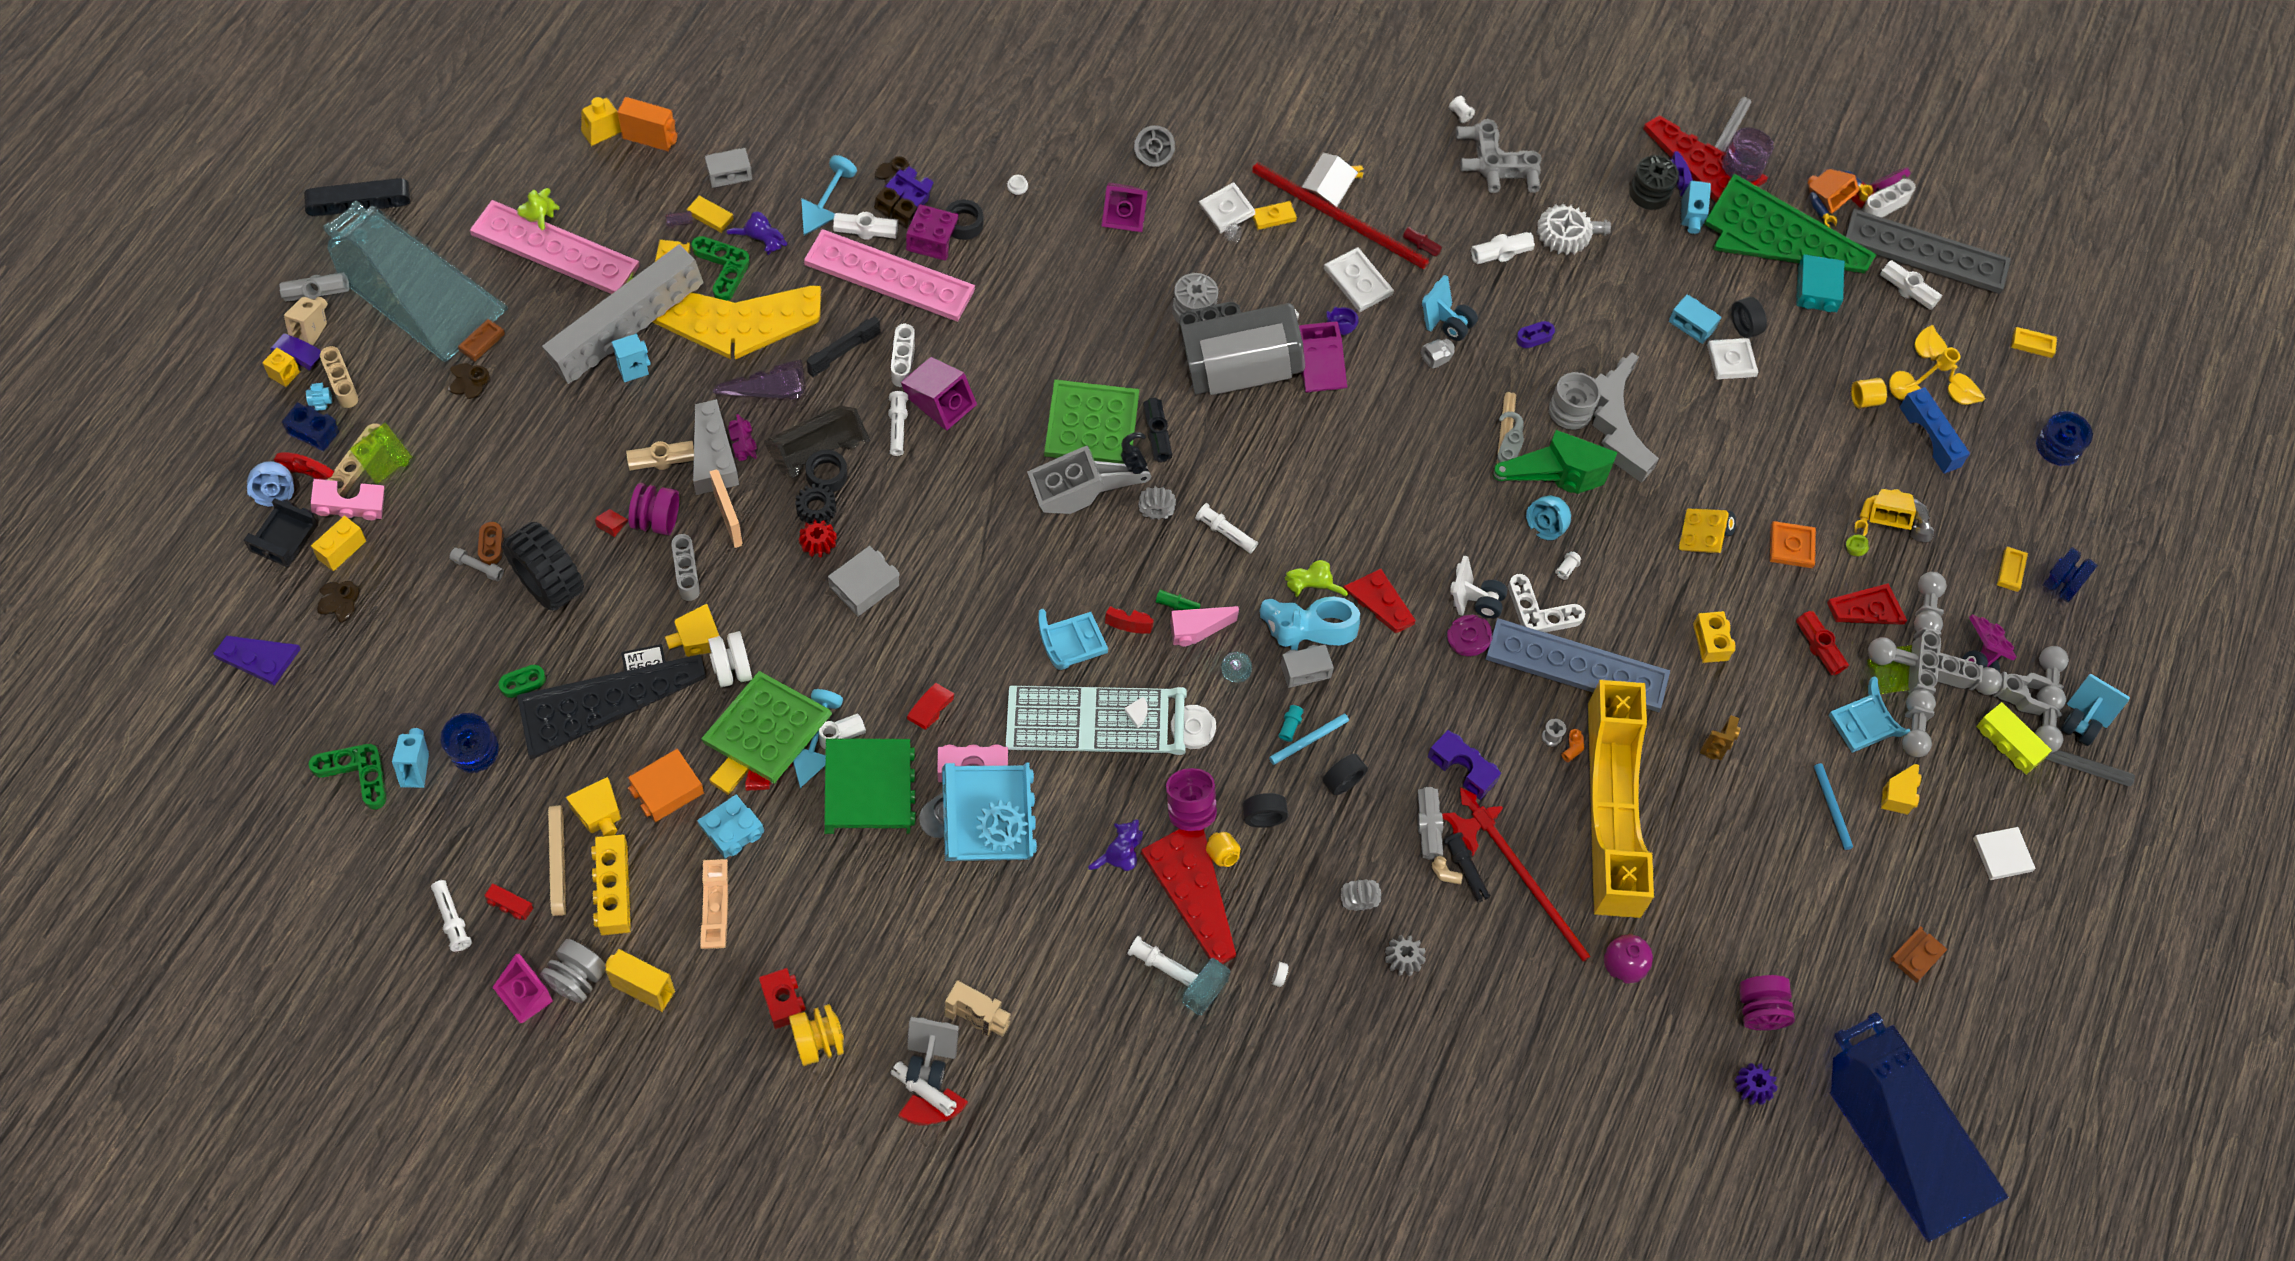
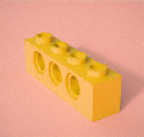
M625 835L595 837L596 846L591 847L592 860H596V868H592L593 883L597 882V890L593 891V903L597 905L598 913L593 915L594 927L599 928L601 935L630 933L628 846ZM608 860H615L614 864L610 866L604 865ZM609 882L616 883L612 888L605 887ZM610 904L617 905L616 908L611 911L606 910V907Z

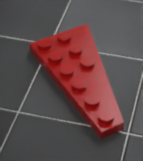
M1660 115L1644 125L1643 130L1671 158L1674 151H1678L1682 155L1694 181L1711 183L1710 197L1716 203L1734 174L1757 187L1766 183L1768 179L1763 174L1760 176L1754 173L1748 165L1742 166L1735 162L1734 157L1707 143L1705 145L1698 141L1697 136L1693 134L1689 136L1682 132L1679 126Z
M1178 829L1143 848L1141 855L1216 969L1235 958L1236 952L1212 859L1206 852L1207 840L1204 829L1196 831Z

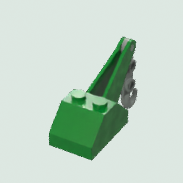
M1505 412L1500 416L1499 421L1510 417L1515 420L1516 424L1506 433L1498 452L1497 459L1499 463L1496 464L1493 471V477L1496 480L1554 481L1557 487L1576 494L1605 484L1615 461L1616 451L1556 430L1549 447L1518 457L1524 442V421L1515 412Z

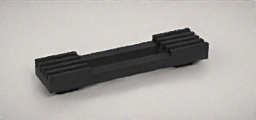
M875 316L860 323L857 328L820 352L809 356L806 360L808 373L815 377L829 368L831 362L860 343L865 344L881 334L880 321Z

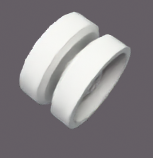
M740 631L728 634V649H725L723 639L720 636L708 639L711 650L710 659L714 674H717L720 688L732 685L733 677L731 670L734 669L740 682L752 680Z

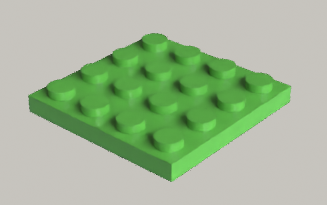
M1054 380L1044 456L1059 458L1087 445L1094 461L1124 464L1121 457V442L1124 437L1135 432L1139 389Z
M759 671L701 739L705 745L775 784L832 713L830 709Z

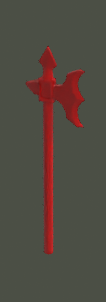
M1460 787L1462 805L1468 806L1471 809L1473 818L1463 819L1455 812L1443 813V819L1452 825L1453 834L1463 833V841L1468 850L1472 851L1473 857L1479 847L1476 841L1477 831L1479 829H1482L1483 832L1487 831L1583 962L1589 959L1590 955L1495 828L1496 822L1494 820H1496L1503 807H1489L1488 809L1484 806L1480 807L1476 802L1477 795Z

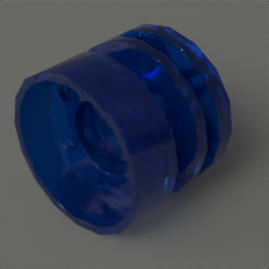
M474 713L456 715L446 722L441 731L440 741L444 751L452 763L462 771L477 773L485 770L494 763L498 756L499 744L489 724L479 715Z

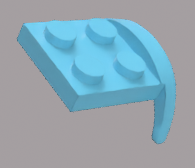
M1039 610L1038 623L1042 643L1056 669L1063 670L1068 668L1069 665L1108 653V647L1091 612L1048 625L1045 610Z
M1875 676L1869 681V696L1831 711L1829 714L1830 719L1852 753L1891 736L1901 737L1910 732V729L1901 727L1888 712L1881 698L1878 679Z

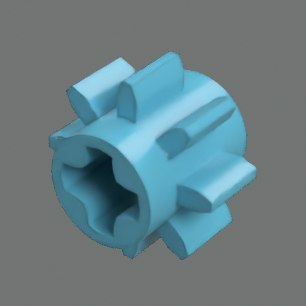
M323 383L312 384L311 390H306L308 406H315V411L326 410L328 408L327 404H332L330 388H324Z

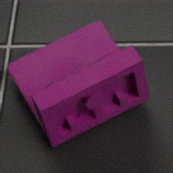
M919 205L906 233V250L946 261L949 239L958 221V214Z

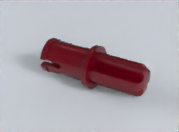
M1408 227L1403 234V238L1415 244L1417 249H1423L1433 256L1437 257L1442 250L1441 245L1430 240L1428 235H1422L1411 227Z

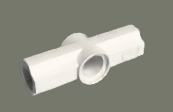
M862 212L858 215L836 213L833 229L835 232L858 234L862 239H870L874 236L896 238L898 220L877 218L869 212Z
M1528 232L1510 237L1500 234L1494 237L1491 242L1472 246V259L1477 264L1496 259L1500 262L1508 261L1515 254L1533 250L1535 246L1534 238Z
M1890 260L1880 273L1881 276L1899 288V293L1903 297L1914 298L1930 310L1935 307L1942 297L1941 294L1923 282V277L1919 273L1908 272L1894 261Z

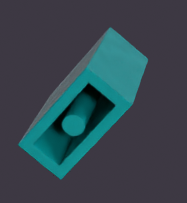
M1803 255L1798 265L1796 306L1824 310L1826 312H1838L1843 302L1844 261Z

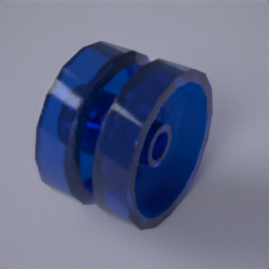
M2069 411L2058 412L2052 415L2038 434L2036 446L2038 452L2048 462L2058 466H2069L2077 462L2092 442L2093 431L2087 420L2079 414Z
M2071 547L2064 558L2061 557L2049 572L2050 576L2042 586L2052 592L2061 583H2064L2065 586L2059 592V597L2069 603L2098 564L2088 558L2078 568L2075 565L2081 558V552Z

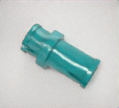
M1290 705L1289 711L1285 713V721L1278 735L1280 739L1287 742L1293 740L1297 725H1300L1302 721L1301 715L1304 711L1296 705Z

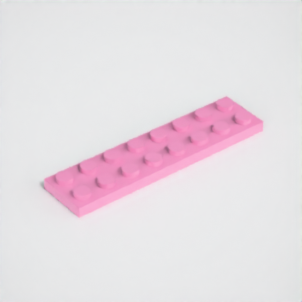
M493 200L470 229V233L474 237L610 294H613L625 285L632 272L635 274L640 267L639 261L549 223L545 222V230H541L537 222H529L525 218L518 216L517 210Z
M823 229L804 259L806 266L957 322L975 291V285Z

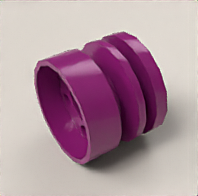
M644 483L637 484L629 506L630 528L636 530L640 528L642 531H647L652 524V531L654 533L669 536L675 527L678 516L679 492L675 489L662 487L657 494L654 485L647 487Z
M1195 768L1182 769L1168 778L1166 792L1169 820L1172 824L1181 830L1187 831L1201 830L1210 826L1217 816L1214 778L1208 772Z
M1763 975L1748 978L1739 984L1740 999L1745 1004L1742 1008L1746 1028L1758 1031L1777 1030L1788 1027L1795 1022V1015L1792 1012L1794 1010L1793 1004L1789 1002L1792 998L1788 978L1778 975Z

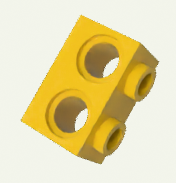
M1725 612L1698 613L1693 626L1702 663L1728 661L1733 652H1735V641L1731 639L1730 622L1726 619Z

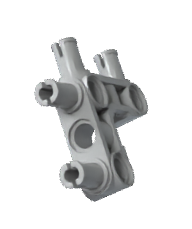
M1485 119L1480 124L1474 126H1457L1456 139H1474L1478 158L1473 159L1461 158V171H1478L1487 178L1488 190L1491 193L1500 191L1499 178H1527L1529 192L1534 193L1540 190L1541 155L1535 151H1501L1498 144L1499 131L1497 125L1490 119Z

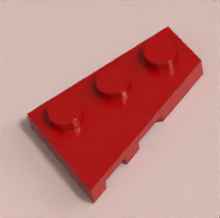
M1382 569L1343 586L1348 595L1350 594L1357 599L1358 604L1363 608L1367 607L1375 614L1379 621L1394 633H1398L1415 624V618Z
M1889 583L1835 597L1827 602L1836 622L1905 625L1907 622Z

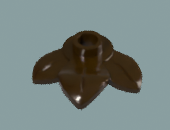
M897 156L890 163L880 164L874 176L884 179L886 186L899 170L904 171L910 166L906 158Z
M462 363L452 366L450 370L456 379L450 384L448 391L457 395L465 393L467 399L474 398L482 392L483 385L490 379V374L486 368L480 365L472 366L468 363Z
M333 581L323 585L319 591L324 597L318 603V613L324 615L335 612L338 621L343 623L354 611V601L359 594L357 586L351 581H344L340 584Z

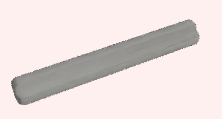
M1746 97L1741 98L1715 145L1719 150L1725 152L1751 104L1750 99Z

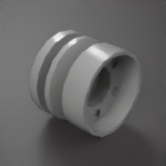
M1201 273L1187 274L1178 280L1175 285L1172 310L1177 323L1180 324V315L1185 311L1217 304L1218 287L1215 281Z
M1572 372L1562 376L1556 385L1549 404V414L1552 420L1559 426L1573 430L1588 425L1601 396L1598 383L1584 373Z
M566 939L555 953L562 963L550 960L547 963L549 968H544L540 976L561 996L577 1003H583L586 999L585 993L592 991V987L586 979L598 982L606 971V964L585 946Z

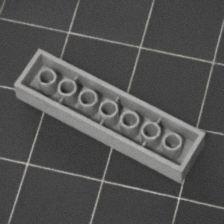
M678 244L545 343L542 347L553 369L567 384L577 380L585 371L596 366L601 359L614 352L612 341L636 334L641 329H645L653 320L664 315L669 308L680 303L692 291L697 290L704 282L695 259Z

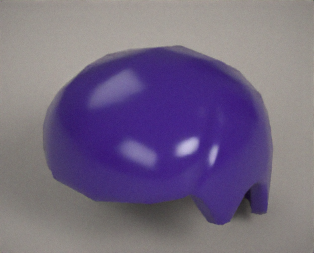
M1334 307L1331 312H1326L1327 322L1338 321L1341 335L1351 333L1358 325V316L1353 309Z

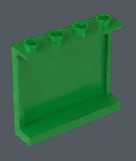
M826 738L825 834H834V828H906V834H910V826H915V811H911L910 804H915V790H910V783H915V769H910V761L915 760V747H910V739Z

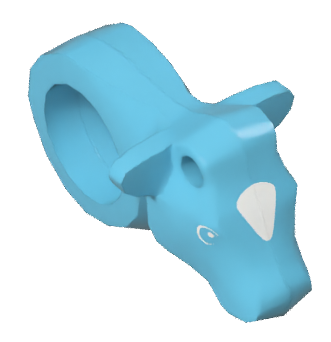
M1335 596L1318 599L1306 610H1303L1296 603H1279L1274 599L1264 600L1260 608V618L1268 624L1271 635L1277 639L1279 645L1285 647L1291 645V650H1298L1299 643L1304 639L1327 645L1339 646L1347 644L1357 637L1360 625V612L1354 603ZM1325 618H1336V619H1340V620H1342V621H1344V622H1341V623H1331V622H1326V621H1324V620H1322V619H1325Z

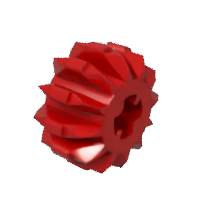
M814 519L812 525L806 523L805 529H800L799 544L802 546L804 553L809 552L811 558L815 554H818L821 558L823 552L829 555L831 552L830 548H835L836 533L833 531L831 524L826 526L824 520L819 524Z

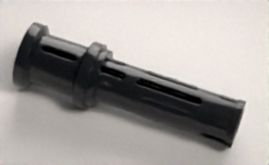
M1463 833L1453 834L1443 841L1445 845H1448L1453 855V862L1459 864L1477 903L1483 901L1480 892L1484 899L1487 900L1491 895L1488 893L1471 859L1473 853L1467 849L1463 841Z

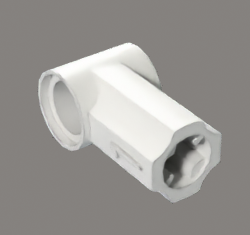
M857 713L836 722H825L819 729V743L821 747L826 749V738H829L824 736L826 734L835 735L830 737L831 739H851L866 733L861 716Z

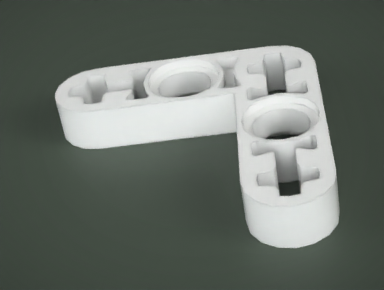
M1516 574L1511 578L1508 589L1522 626L1542 632H1550L1576 627L1582 623L1585 611L1580 605L1570 604L1540 610L1529 579L1522 574ZM1516 582H1518L1519 585H1523L1521 590L1518 585H1515ZM1520 601H1529L1531 607L1523 608L1520 605ZM1571 612H1573L1574 615H1578V617L1575 618L1573 615L1570 616ZM1530 614H1532V615H1531V620H1532V622H1533V623H1537L1535 627H1533L1532 624H1528V622H1529V620H1530V616H1529ZM1554 615L1558 617L1559 622L1553 624L1549 622L1547 617Z

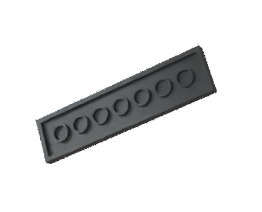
M1853 209L1845 237L1876 255L1999 294L2004 289L2011 258Z

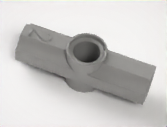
M344 272L323 276L313 275L310 278L280 283V294L285 302L298 300L302 297L316 299V297L349 291V280ZM311 283L317 285L318 291L311 287Z
M1424 787L1418 790V833L1421 834L1422 858L1434 860L1437 856L1443 857L1441 835L1443 833V817L1439 810L1438 789L1433 787Z

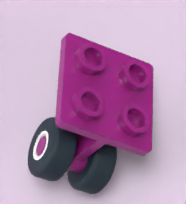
M1972 614L1969 619L1984 644L1981 652L1971 650L1962 659L1972 661L1978 666L1983 665V668L1992 667L2000 673V664L1997 659L2001 655L2011 660L2016 659L2017 657L2013 652L2014 647L2005 638V631L1999 624H1992L1984 617L1980 618Z

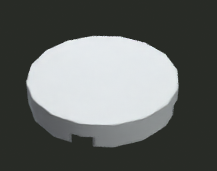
M1198 705L1184 706L1183 744L1188 749H1200L1207 746L1213 740L1216 732L1215 718L1204 707ZM1175 714L1173 715L1170 725L1171 734L1173 738L1175 729Z

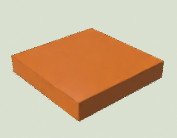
M1773 521L1770 535V562L1813 568L1815 566L1816 528Z

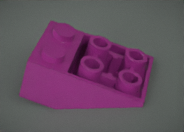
M1338 321L1299 325L1305 356V370L1301 372L1305 392L1347 388L1343 345Z

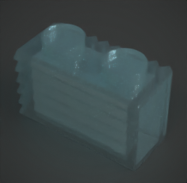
M1211 958L1185 991L1182 1003L1196 1014L1203 1015V1012L1214 1001V998L1217 997L1223 986L1228 983L1230 969L1215 958Z

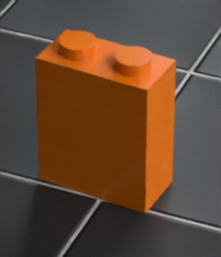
M624 98L617 112L623 139L669 151L672 144L674 145L677 141L675 119H673L672 110L632 98Z
M678 749L628 777L631 785L628 787L629 792L634 799H640L642 802L640 805L641 810L646 817L651 816L654 822L659 821L704 794L701 782Z

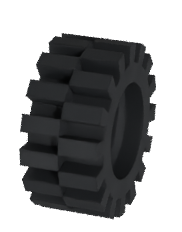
M812 484L810 489L808 485L804 487L805 491L801 489L795 501L797 515L800 517V520L802 522L805 520V524H810V522L813 524L814 519L817 523H821L823 520L827 523L831 522L830 517L834 518L836 512V501L834 493L830 492V488L826 486L823 489L822 484H819L817 488L815 484ZM814 500L822 501L825 504L819 510H811L807 505Z

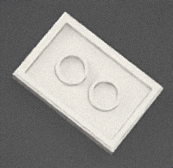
M1358 247L1324 265V270L1359 312L1393 295L1394 290Z

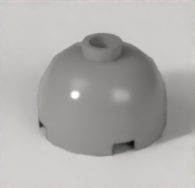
M1151 125L1140 131L1135 139L1134 150L1137 157L1146 165L1160 166L1172 158L1175 151V140L1168 129L1159 125Z

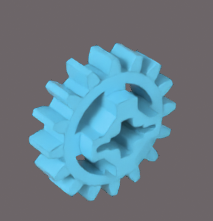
M998 800V806H995L992 802L989 803L990 810L983 808L984 817H977V820L982 822L981 825L976 826V829L982 830V833L978 836L979 839L985 837L984 845L993 844L992 850L994 851L998 846H1001V850L1004 852L1006 845L1014 849L1013 842L1021 843L1022 840L1019 836L1027 834L1026 831L1022 830V827L1028 825V822H1022L1021 819L1025 816V813L1018 814L1017 811L1020 806L1011 808V801H1008L1006 806L1003 805L1002 800ZM999 810L1009 811L1013 816H1004ZM991 814L993 822L991 827L986 829V822ZM999 819L1002 822H1007L1006 832H1003L1002 829H996ZM1017 823V832L1012 837V826ZM994 834L999 835L1005 842L996 841L990 836Z

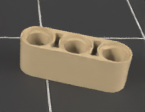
M333 346L324 348L320 353V358L337 400L342 407L351 408L358 403V395L340 351Z

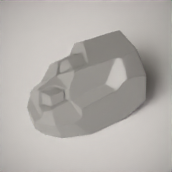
M1438 339L1422 346L1420 353L1429 367L1436 368L1450 361L1454 354L1455 346L1448 339Z

